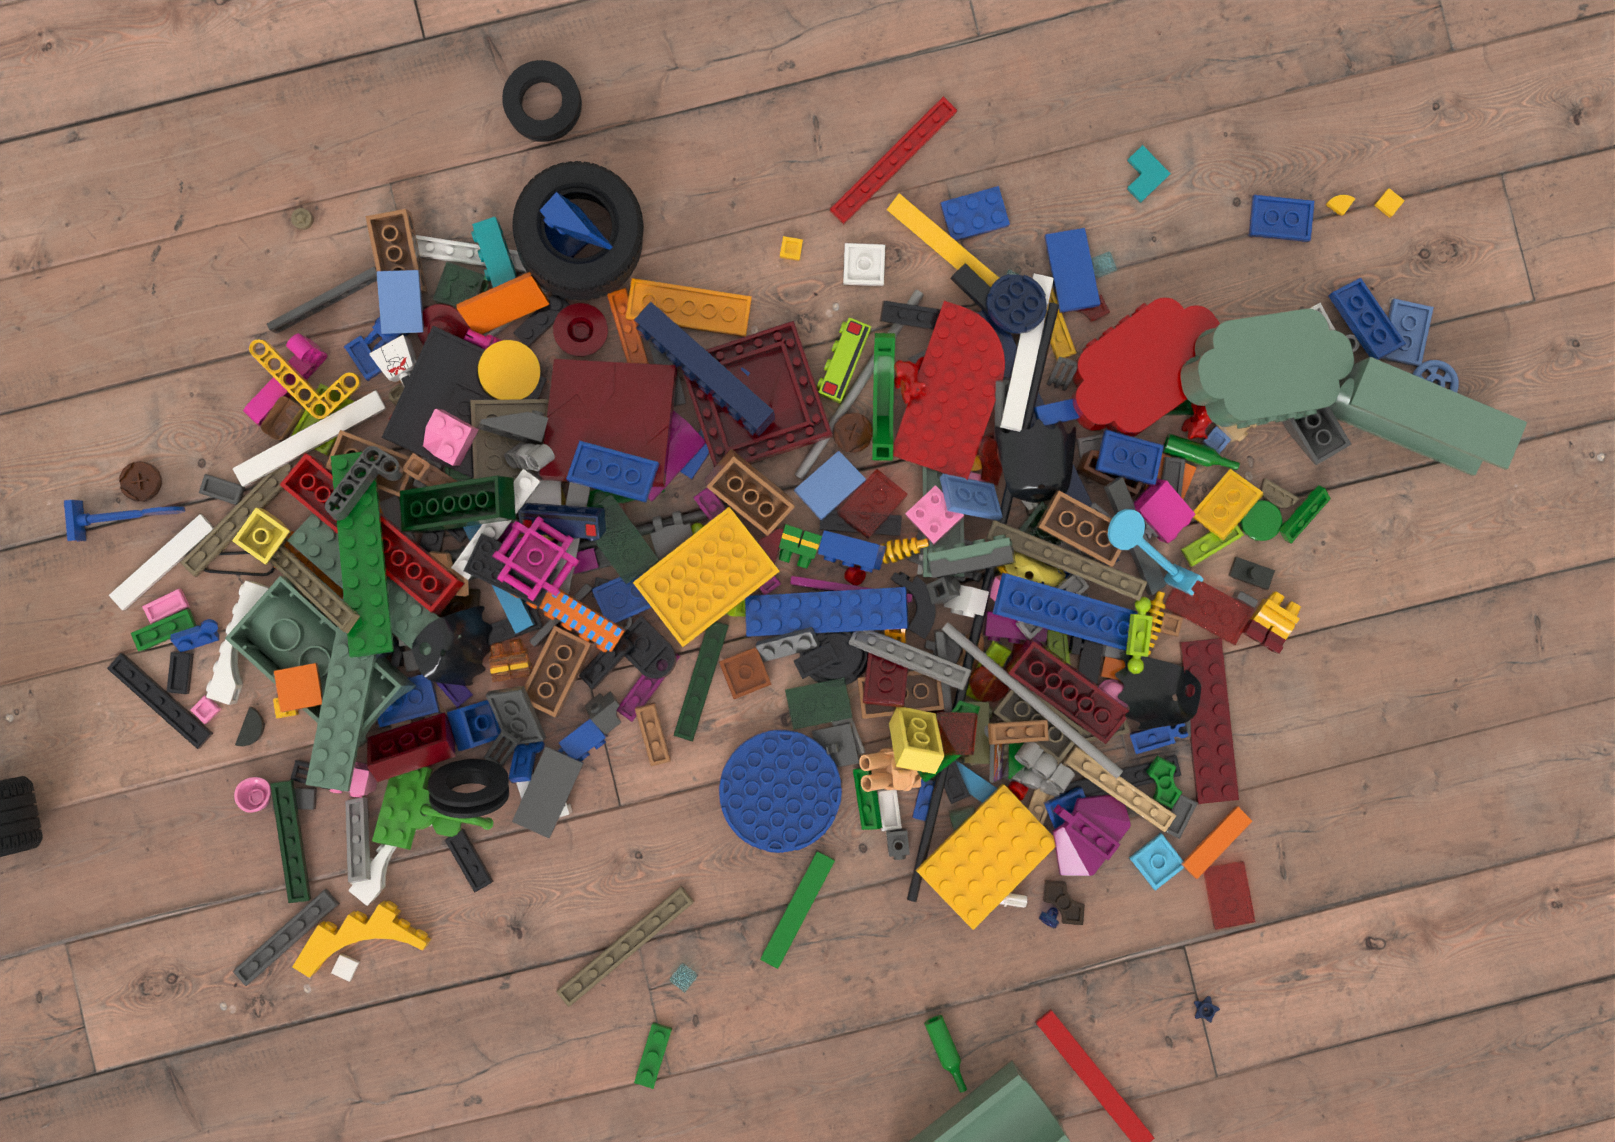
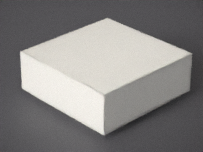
M341 953L331 973L350 982L360 961Z

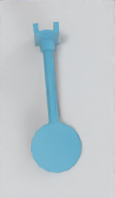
M1133 509L1119 511L1112 518L1108 527L1110 543L1120 550H1129L1138 545L1168 572L1164 577L1166 584L1189 595H1193L1194 592L1191 590L1196 581L1202 582L1204 579L1199 574L1176 564L1173 565L1143 539L1145 522L1139 512Z

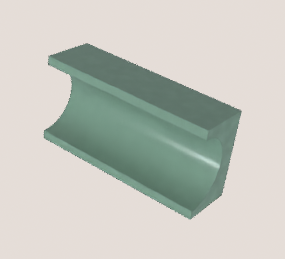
M1372 357L1354 364L1351 372L1345 378L1339 380V396L1329 406L1339 421L1471 476L1477 474L1483 461L1504 470L1508 469L1527 425L1526 421Z
M279 576L225 639L275 685L274 671L318 663L322 693L324 695L337 625L286 577ZM377 658L375 660L358 747H362L367 742L366 735L381 714L398 698L410 692L416 686L397 667L392 666L387 658ZM321 705L303 708L318 723Z
M1011 1061L908 1142H1070L1063 1125L1015 1063Z

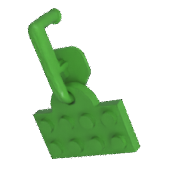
M423 767L388 780L372 842L411 850L415 831L425 829L431 824L437 834L453 837L459 833L462 822L481 826L486 830L491 829L494 822L489 817L453 818L435 811L430 805L429 790L427 789L432 769Z

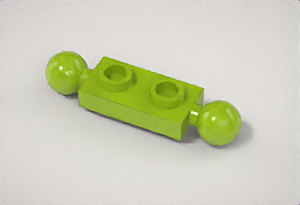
M1141 597L1140 601L1136 600L1135 608L1138 614H1130L1126 654L1133 655V658L1129 660L1127 665L1128 670L1133 674H1139L1143 671L1144 663L1141 660V656L1148 657L1153 616H1146V612L1151 608V601L1147 597Z

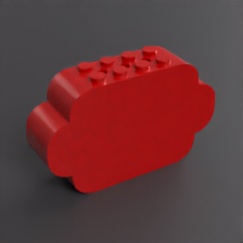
M1158 298L1148 305L1146 303L1140 305L1131 314L1132 317L1128 314L1122 318L1115 326V329L1112 326L1108 328L1098 338V341L1096 338L1085 345L1086 347L1082 349V354L1076 360L1077 370L1072 378L1077 387L1071 396L1074 409L1080 417L1076 419L1083 428L1090 431H1100L1107 427L1110 431L1135 437L1186 401L1187 398L1183 392L1180 378L1181 369L1189 359L1196 356L1195 343L1197 338L1206 330L1216 328L1220 324L1214 314L1203 306L1194 305L1184 309L1174 299Z

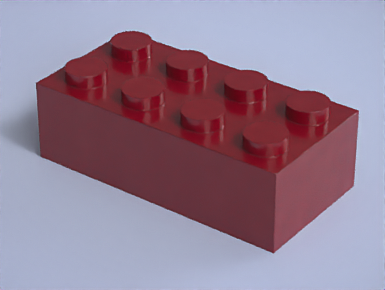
M445 712L367 737V767L377 782L456 757L455 739Z

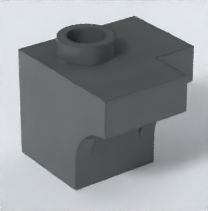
M611 691L605 696L599 693L584 705L591 721L605 735L621 723L616 712L620 705Z

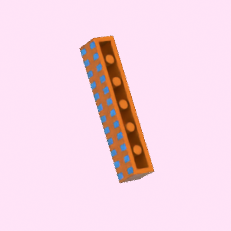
M559 589L560 592L557 596L547 591L539 607L544 610L543 614L552 620L557 618L562 621L561 625L570 631L575 629L579 632V637L587 642L590 639L596 642V647L605 653L614 650L626 631L624 628ZM526 601L527 605L537 609L538 606Z

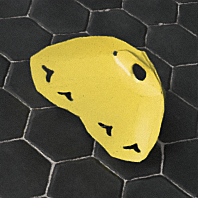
M1014 551L1016 563L1005 565L1010 575L1027 579L1025 573L1031 571L1033 578L1027 580L1041 584L1044 582V585L1051 587L1058 586L1066 577L1063 570L1059 569L1060 573H1058L1056 567L1047 566L1044 562Z

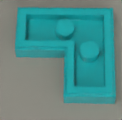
M1143 145L1127 160L1140 174L1128 186L1127 190L1141 203L1171 174Z

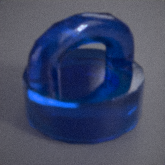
M1054 907L1050 908L1047 913L1042 911L1038 917L1040 921L1053 929H1056L1060 923L1056 920L1058 910Z

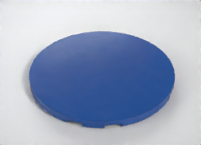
M770 730L754 735L744 741L727 760L719 784L721 809L731 829L749 845L774 853L800 850L823 836L836 818L842 793L837 766L832 757L827 755L824 747L811 737L791 730Z

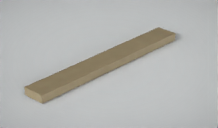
M304 455L267 474L180 563L194 577H198L232 542L254 509H264L284 489L280 486V483Z
M993 520L986 537L987 540L993 541L994 536L1005 535L1006 538H1011L1014 551L1140 601L1147 581Z
M281 544L269 562L343 632L349 633L360 615L289 549Z
M680 886L562 985L556 993L570 1007L692 905L694 900Z

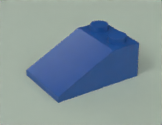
M558 192L540 209V212L545 217L543 219L544 222L552 229L555 227L562 235L567 234L574 239L609 250L613 247L581 208Z

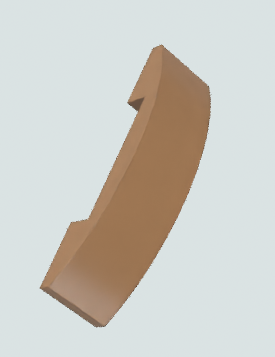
M415 453L411 454L402 468L404 472L426 486L458 482Z

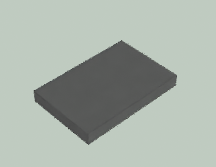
M524 686L487 692L486 697L501 731L506 727L509 733H515L514 737L518 738L519 736L521 741L518 745L545 740V733ZM510 741L508 746H512L513 742Z

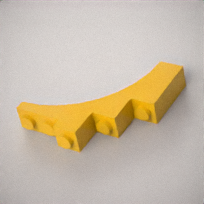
M383 901L377 906L370 919H367V915L363 912H351L339 930L332 922L323 921L320 923L292 967L310 978L334 952L358 941L376 938L393 939L424 950L430 943L431 938L427 937L428 934L421 929L416 930L411 927L410 922L407 920L398 919L397 917L401 910L397 909L398 906L395 903Z

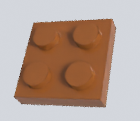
M756 647L719 661L733 699L772 685Z

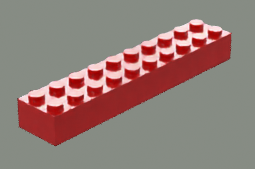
M305 453L280 483V486L338 534L337 520H334L325 509V503L334 491L332 471L325 468L326 466L315 457ZM380 512L386 575L428 611L439 615L465 583L405 532H401L399 527Z

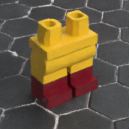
M1273 591L1267 599L1261 601L1241 633L1259 642V644L1270 651L1280 654L1284 642L1300 619L1297 615L1301 606L1290 601L1285 609L1280 607L1285 597Z

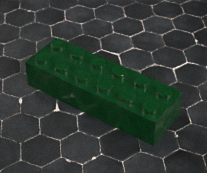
M496 475L400 491L401 532L424 533L516 520L514 478Z

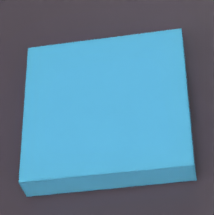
M1159 833L1129 857L1155 891L1184 868L1181 865L1183 862L1182 858L1162 833Z

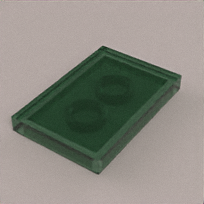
M845 677L785 690L793 730L853 718Z

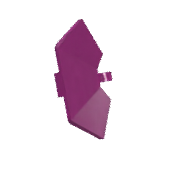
M1112 795L1077 798L1071 814L1060 805L1054 808L1053 811L1066 820L1064 824L1053 830L1059 874L1092 876L1106 859L1109 860L1121 845L1119 841L1131 827L1125 804Z

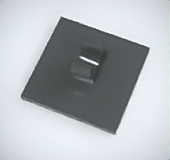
M851 723L812 731L814 740L824 747L827 755L832 757L837 767L859 763Z

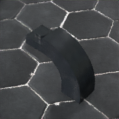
M900 571L897 574L894 572L890 580L901 587H906L916 603L915 615L909 623L908 629L925 639L933 626L936 613L935 604L931 603L926 584L917 576L910 582L908 581L910 577Z

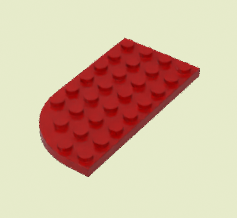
M947 301L943 302L918 373L917 381L926 383V386L923 388L926 393L910 397V402L906 407L893 444L894 457L943 474L962 477L968 480L996 401V381L1003 380L1005 370L1004 352L998 335L992 326L974 311Z

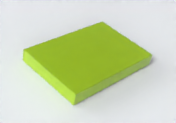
M320 383L316 391L322 395L329 387ZM333 390L331 392L332 400L339 401L341 394ZM348 398L333 413L352 404L354 401ZM323 404L316 406L317 414H325L326 408ZM305 409L291 436L322 419L313 417ZM337 437L320 445L315 450L328 456Z

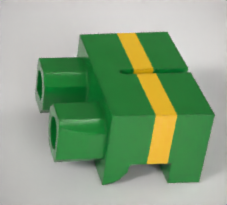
M785 524L779 549H781L779 560L789 563L792 553L800 555L797 566L807 569L811 560L815 558L822 536L804 531L800 547L798 548L803 530Z

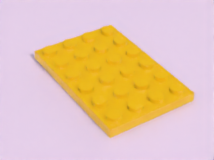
M728 507L636 579L633 584L681 646L684 647L780 571L733 510Z
M1001 784L916 871L965 923L974 930L1056 846L1053 835L1004 784Z

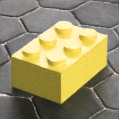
M896 707L889 722L896 767L936 774L944 758L936 713Z

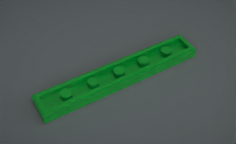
M818 850L816 851L760 960L777 969L779 968L835 859Z

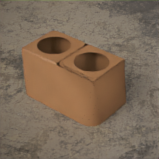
M282 396L277 400L261 424V430L275 440L284 441L298 424L305 409L289 398ZM291 405L299 408L294 419H290L286 415V409ZM279 422H285L288 425L282 436L277 435L275 432V426Z

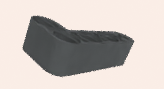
M367 447L327 499L325 509L328 514L337 521L345 519L378 474L390 481L400 479L403 470L399 462L378 447ZM372 456H379L376 461H370ZM390 466H396L394 471L387 472ZM366 472L363 478H357L358 474ZM348 489H354L352 494L345 495Z

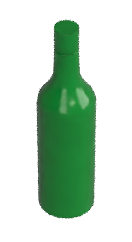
M1170 433L1165 439L1163 453L1206 467L1221 465L1238 470L1240 466L1239 462L1220 456L1213 447Z
M934 1016L924 1022L925 1028L942 1067L952 1074L959 1092H965L967 1087L960 1073L961 1058L943 1016Z

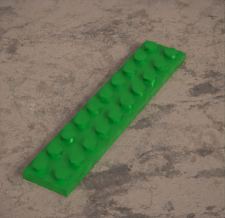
M362 452L331 456L334 490ZM372 456L370 461H375V457ZM361 472L357 478H363L366 472ZM376 477L345 519L337 521L344 601L360 615L352 629L347 633L349 656L351 658L394 652ZM348 489L345 495L352 494L354 489Z

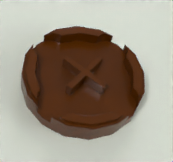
M850 412L843 414L837 419L833 426L832 434L834 442L840 449L845 452L856 453L869 446L873 436V428L867 417L860 413Z
M147 462L130 463L122 470L119 476L120 489L127 498L133 501L145 502L151 500L159 493L162 485L160 472L154 465Z

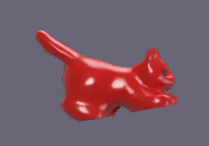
M924 357L919 358L915 364L911 361L898 360L894 365L896 372L894 384L897 389L901 387V394L905 404L910 402V397L926 393L923 390L926 383L917 381L918 372Z
M1192 403L1191 407L1193 408L1194 415L1184 421L1181 430L1183 432L1188 431L1189 439H1208L1205 430L1213 421L1209 418L1205 406Z

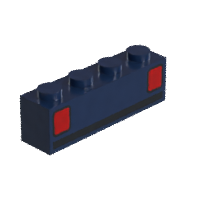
M525 503L518 510L519 522L527 528H530L539 516L544 519L543 522L567 537L569 535L574 539L587 538V540L595 541L600 539L606 532L604 508ZM540 529L536 531L540 535H547L548 537L553 538L552 536L548 535Z

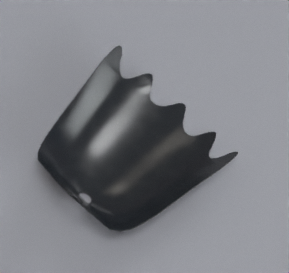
M1040 419L1035 422L1032 428L1024 429L1022 427L1020 432L1011 430L1009 433H1004L998 426L995 427L996 442L1005 482L1013 497L1026 502L1038 503L1051 500L1056 491L1063 493L1068 491L1072 477L1076 427H1073L1072 431L1068 434L1061 421L1057 423L1054 429H1048ZM1042 484L1045 486V488L1038 489V486ZM1035 494L1044 495V497L1040 499L1031 498V496Z
M484 606L472 607L438 618L429 623L415 638L412 644L413 655L421 674L426 679L437 683L470 686L473 685L472 679L486 670L482 665V661L492 650L486 641V636L491 631L492 626L482 619ZM423 642H427L431 646V652L428 655L421 654L419 650ZM442 649L446 651L445 656H441Z
M1126 652L1120 653V657L1125 662V668L1115 673V676L1124 684V689L1118 694V698L1129 706L1130 711L1125 714V717L1139 722V730L1178 725L1194 718L1200 702L1201 683L1191 672L1186 669L1184 673V667L1141 656L1144 669L1139 674H1133L1127 667L1133 655H1127ZM1189 684L1195 687V693L1192 697H1188L1185 693V689ZM1174 694L1177 696V701L1172 698Z

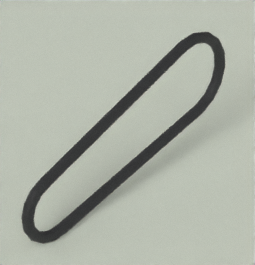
M247 551L221 552L219 555H238L250 553H248ZM274 566L267 573L208 570L206 568L204 569V571L208 573L249 576H268L275 570Z

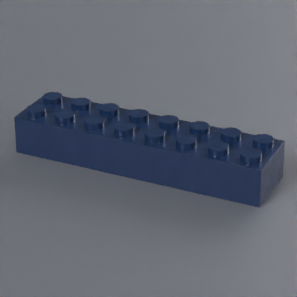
M652 302L634 319L637 325L636 329L646 341L650 339L654 345L653 347L660 354L665 352L669 358L668 360L676 368L682 367L683 374L691 381L695 379L699 385L698 387L705 394L708 395L710 392L714 401L721 408L724 406L728 408L729 415L737 422L741 420L744 428L751 435L756 433L760 436L776 419L774 410Z

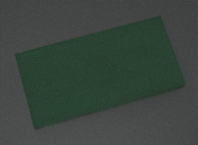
M612 494L593 506L605 509L606 532L600 539L594 542L625 584L659 561Z

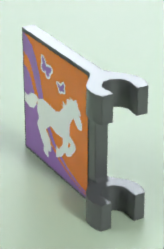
M987 725L984 728L985 735L989 738ZM990 744V783H994L1002 779L1003 744Z

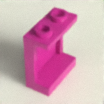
M1158 478L1156 485H1150L1133 503L1136 511L1142 515L1144 520L1157 533L1158 537L1156 538L1168 544L1177 537L1182 528L1186 527L1196 515L1168 481Z

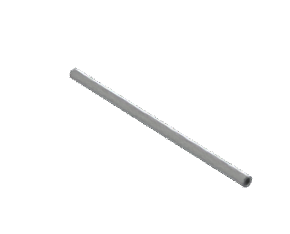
M915 290L906 304L917 306L924 294L919 290ZM893 324L887 333H895L896 339L904 325ZM874 354L828 422L831 432H833V426L837 419L848 412L873 374ZM830 438L816 442L794 474L801 480L804 479Z
M949 622L941 629L1117 779L1122 774V769L1009 675Z

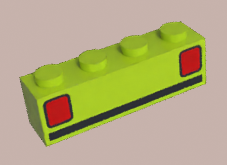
M850 317L847 322L843 321L839 331L842 334L840 341H835L832 352H834L832 360H827L824 368L827 371L825 378H820L816 387L819 390V396L841 404L872 326Z

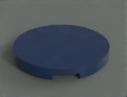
M1004 275L994 282L987 294L986 305L991 319L1001 329L1010 333L1022 334L1032 331L1043 321L1047 313L1046 294L1037 281L1027 275Z

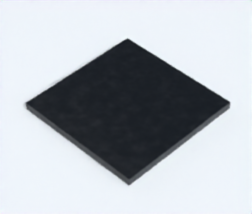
M432 326L382 438L473 479L472 444L461 465L452 466L434 456L423 446L426 426L435 409L445 410L471 425L470 400H497L483 389L478 376L479 360L485 350ZM540 376L534 391L524 399H538L547 379Z

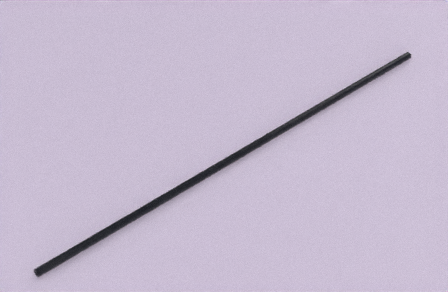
M1049 303L1022 424L1024 429H1030L1059 309V304ZM1007 485L1005 486L1000 507L1003 517L998 521L1007 525L1013 496L1010 494ZM997 567L985 570L981 590L988 591L989 594L984 615L975 614L969 640L977 647ZM967 651L962 667L970 669L972 672L975 658ZM970 676L964 690L957 688L952 710H954L959 700L965 701ZM949 765L936 774L907 900L917 902L922 877L916 869L928 856Z

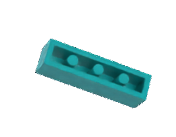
M492 217L472 224L474 231H471L474 242L479 244L480 250H478V255L481 262H485L487 269L484 270L487 281H491L494 288L517 278L518 276L499 220L496 217Z

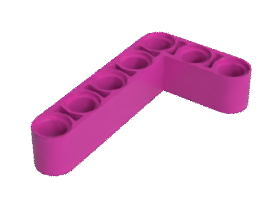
M300 333L292 336L286 344V347L295 354L288 362L306 380L322 365L328 356L313 340ZM291 373L288 374L286 382L289 385H293L296 382L295 376ZM273 377L246 405L243 412L258 426H261L277 400L282 396L290 398L292 395Z

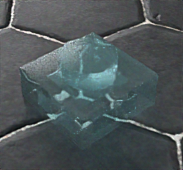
M1110 251L1091 258L1097 279L1117 271Z
M681 963L669 981L685 993L698 977V974L684 963Z

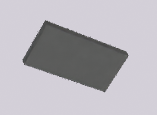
M546 746L512 822L550 838L584 762Z

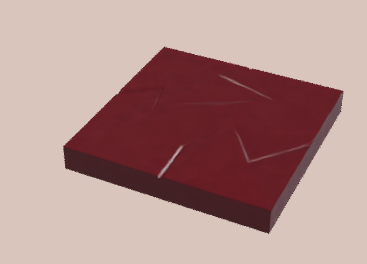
M794 321L706 350L774 410L776 419L760 436L756 433L751 435L744 428L741 420L737 422L729 415L728 408L725 406L721 408L714 401L710 392L708 395L705 394L698 387L699 385L695 379L691 381L684 375L714 467L731 449L749 464H753L832 437V432ZM741 368H744L745 370H747L748 372H750V373H749V376H747V375L741 370Z
M554 359L547 411L548 421L543 444L551 448L555 459L540 470L539 476L542 480L569 482L566 479L579 441L659 462L652 487H665L677 380L676 366Z

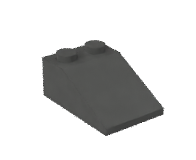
M1329 406L1317 410V414L1295 420L1292 418L1282 422L1291 437L1315 465L1352 445Z
M532 410V413L524 412L481 419L477 429L537 445L542 442L548 418L544 417V413Z

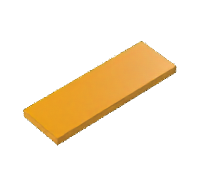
M632 278L626 319L634 320L652 302L681 328L746 337L752 296Z

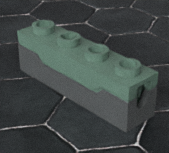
M1005 535L994 536L993 541L985 542V539L974 540L973 545L965 546V543L954 544L953 549L945 550V547L932 549L933 553H928L932 578L935 579L1016 563L1012 540L1009 537L1006 538Z

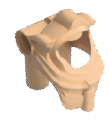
M893 747L883 748L877 753L865 754L860 757L859 764L863 771L872 770V774L865 775L861 779V786L866 792L880 789L909 791L911 788L921 787L922 778L917 770L896 767Z

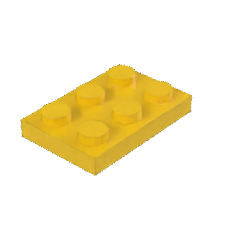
M1230 469L1193 511L1196 514L1193 519L1224 541L1263 496V492Z

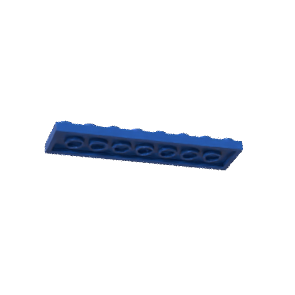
M1002 573L992 614L1126 651L1130 614H1138V612Z
M906 587L748 596L745 599L746 637L777 636L809 627L813 628L815 634L908 629Z

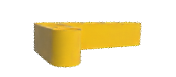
M258 339L252 341L249 346L251 355L317 419L328 417L361 386L359 375L349 372L343 374L320 395L269 342ZM259 343L265 346V352L262 355L256 352V346ZM275 358L281 363L278 370H274L271 367V361ZM290 373L296 378V382L293 385H289L286 382V376ZM348 376H353L356 379V384L352 388L346 385L345 381ZM303 389H308L311 392L309 400H304L301 397ZM333 390H338L341 394V398L337 402L331 398ZM318 404L325 406L326 412L324 415L317 414L316 406Z

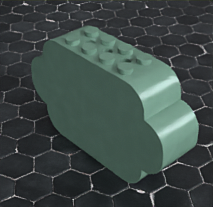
M1300 309L1229 320L1219 324L1216 328L1206 330L1197 338L1195 343L1196 356L1189 359L1183 365L1180 378L1186 398L1193 404L1205 406L1209 418L1215 424L1222 427L1237 425V429H1242L1255 424L1260 426L1274 421L1277 423L1292 418L1294 420L1317 414L1319 409L1332 405L1339 396V380L1345 378L1353 368L1354 356L1348 338L1339 331L1329 330L1328 323L1320 312L1314 309Z

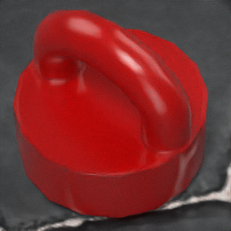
M854 565V568L849 567L845 571L844 579L850 584L858 586L865 580L866 571L860 570L861 566Z
M1011 781L1007 786L1019 801L1024 799L1029 790V787L1016 781Z

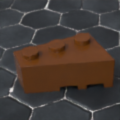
M1090 450L1083 453L1076 469L1077 473L1104 486L1119 477L1096 470L1099 451ZM1123 478L1130 496L1138 495L1142 483Z

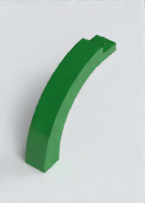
M875 333L872 460L893 461L895 333Z

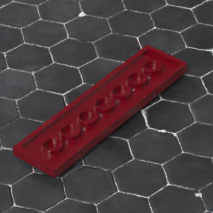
M1222 638L1179 642L1184 673L1187 669L1201 683L1198 710L1194 718L1190 720V745L1196 801L1198 804L1239 800ZM1192 684L1187 685L1185 689L1188 697H1192L1195 693V687Z

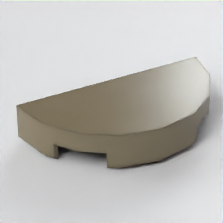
M1263 478L1261 484L1263 499L1273 503L1278 509L1293 506L1300 499L1270 480Z

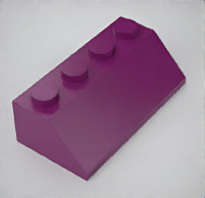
M674 410L665 487L651 488L648 497L651 502L656 499L706 444V441Z

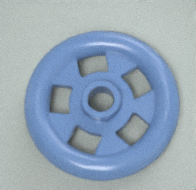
M1429 360L1423 362L1413 372V375L1423 378L1421 374L1428 370L1430 375L1425 380L1432 383L1436 380L1438 385L1444 388L1445 382H1449V390L1458 392V376L1455 370L1446 362ZM1438 369H1441L1445 372V375L1443 377L1439 374H1436Z

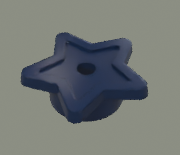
M1207 996L1203 1001H1194L1197 1008L1195 1019L1204 1018L1211 1023L1212 1018L1220 1008L1212 1004L1210 996Z

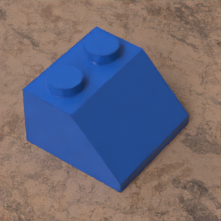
M488 700L447 712L458 752L494 741L501 733L500 726Z

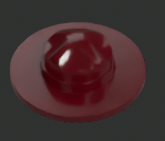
M575 303L559 312L554 321L553 335L557 345L565 353L576 357H586L602 348L608 336V325L604 315L596 307L586 303Z
M434 304L423 311L424 332L417 333L423 346L432 326L463 340L465 335L470 337L467 334L470 327L455 307L447 304Z

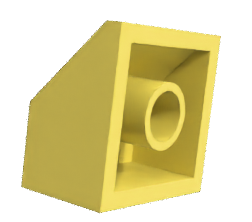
M255 508L232 541L267 565L290 533V530L281 520L267 510Z

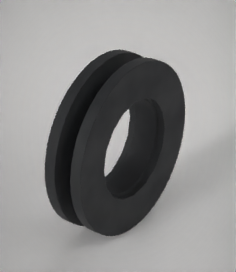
M546 60L527 62L513 71L503 89L502 103L507 118L516 131L530 140L538 142L557 140L569 133L580 117L582 108L580 91L572 75L557 63ZM541 82L556 86L562 94V106L552 118L535 120L524 112L522 106L523 96L531 86Z
M464 759L443 765L435 770L428 780L430 805L438 813L453 818H475L490 814L501 808L509 798L508 773L501 765L483 759ZM470 783L486 786L484 789L470 793L452 790L454 787Z

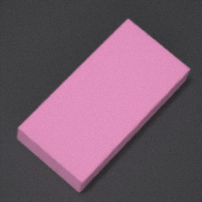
M177 589L142 607L150 624H153L189 608L190 605L182 589Z

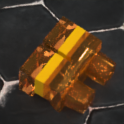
M521 639L509 642L510 651H504L502 642L491 645L489 665L492 682L530 676L533 666L528 656V647L524 648Z

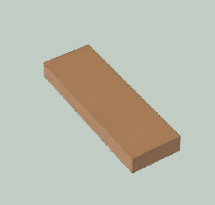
M655 702L635 707L650 765L655 766L671 762Z
M1048 720L988 723L989 744L1049 741Z

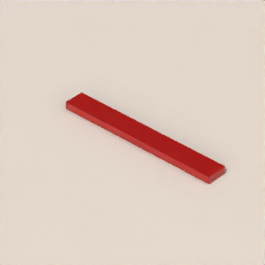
M943 96L829 211L844 225L958 110Z
M1051 1009L1035 1021L1131 1142H1151L1155 1139Z

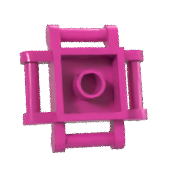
M539 516L530 528L515 521L512 525L513 529L499 550L495 551L492 555L496 560L505 564L497 579L501 582L505 581L526 594L531 601L536 599L542 588L557 596L562 583L572 568L576 567L579 563L578 559L566 552L574 538L569 535L567 537L543 522L544 519ZM538 529L544 531L563 543L562 546L559 547L536 531ZM520 532L523 533V538L509 558L506 557V553ZM561 558L567 561L552 585L547 583L546 581ZM511 569L515 570L536 583L533 589L511 576L509 572Z

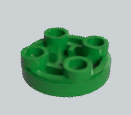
M1260 500L1240 521V525L1245 535L1250 539L1266 541L1279 533V529L1282 527V515L1276 505L1269 501Z

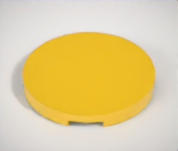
M503 340L492 344L484 351L478 364V376L483 389L497 400L524 399L534 391L539 382L540 365L536 355L529 347L517 341Z

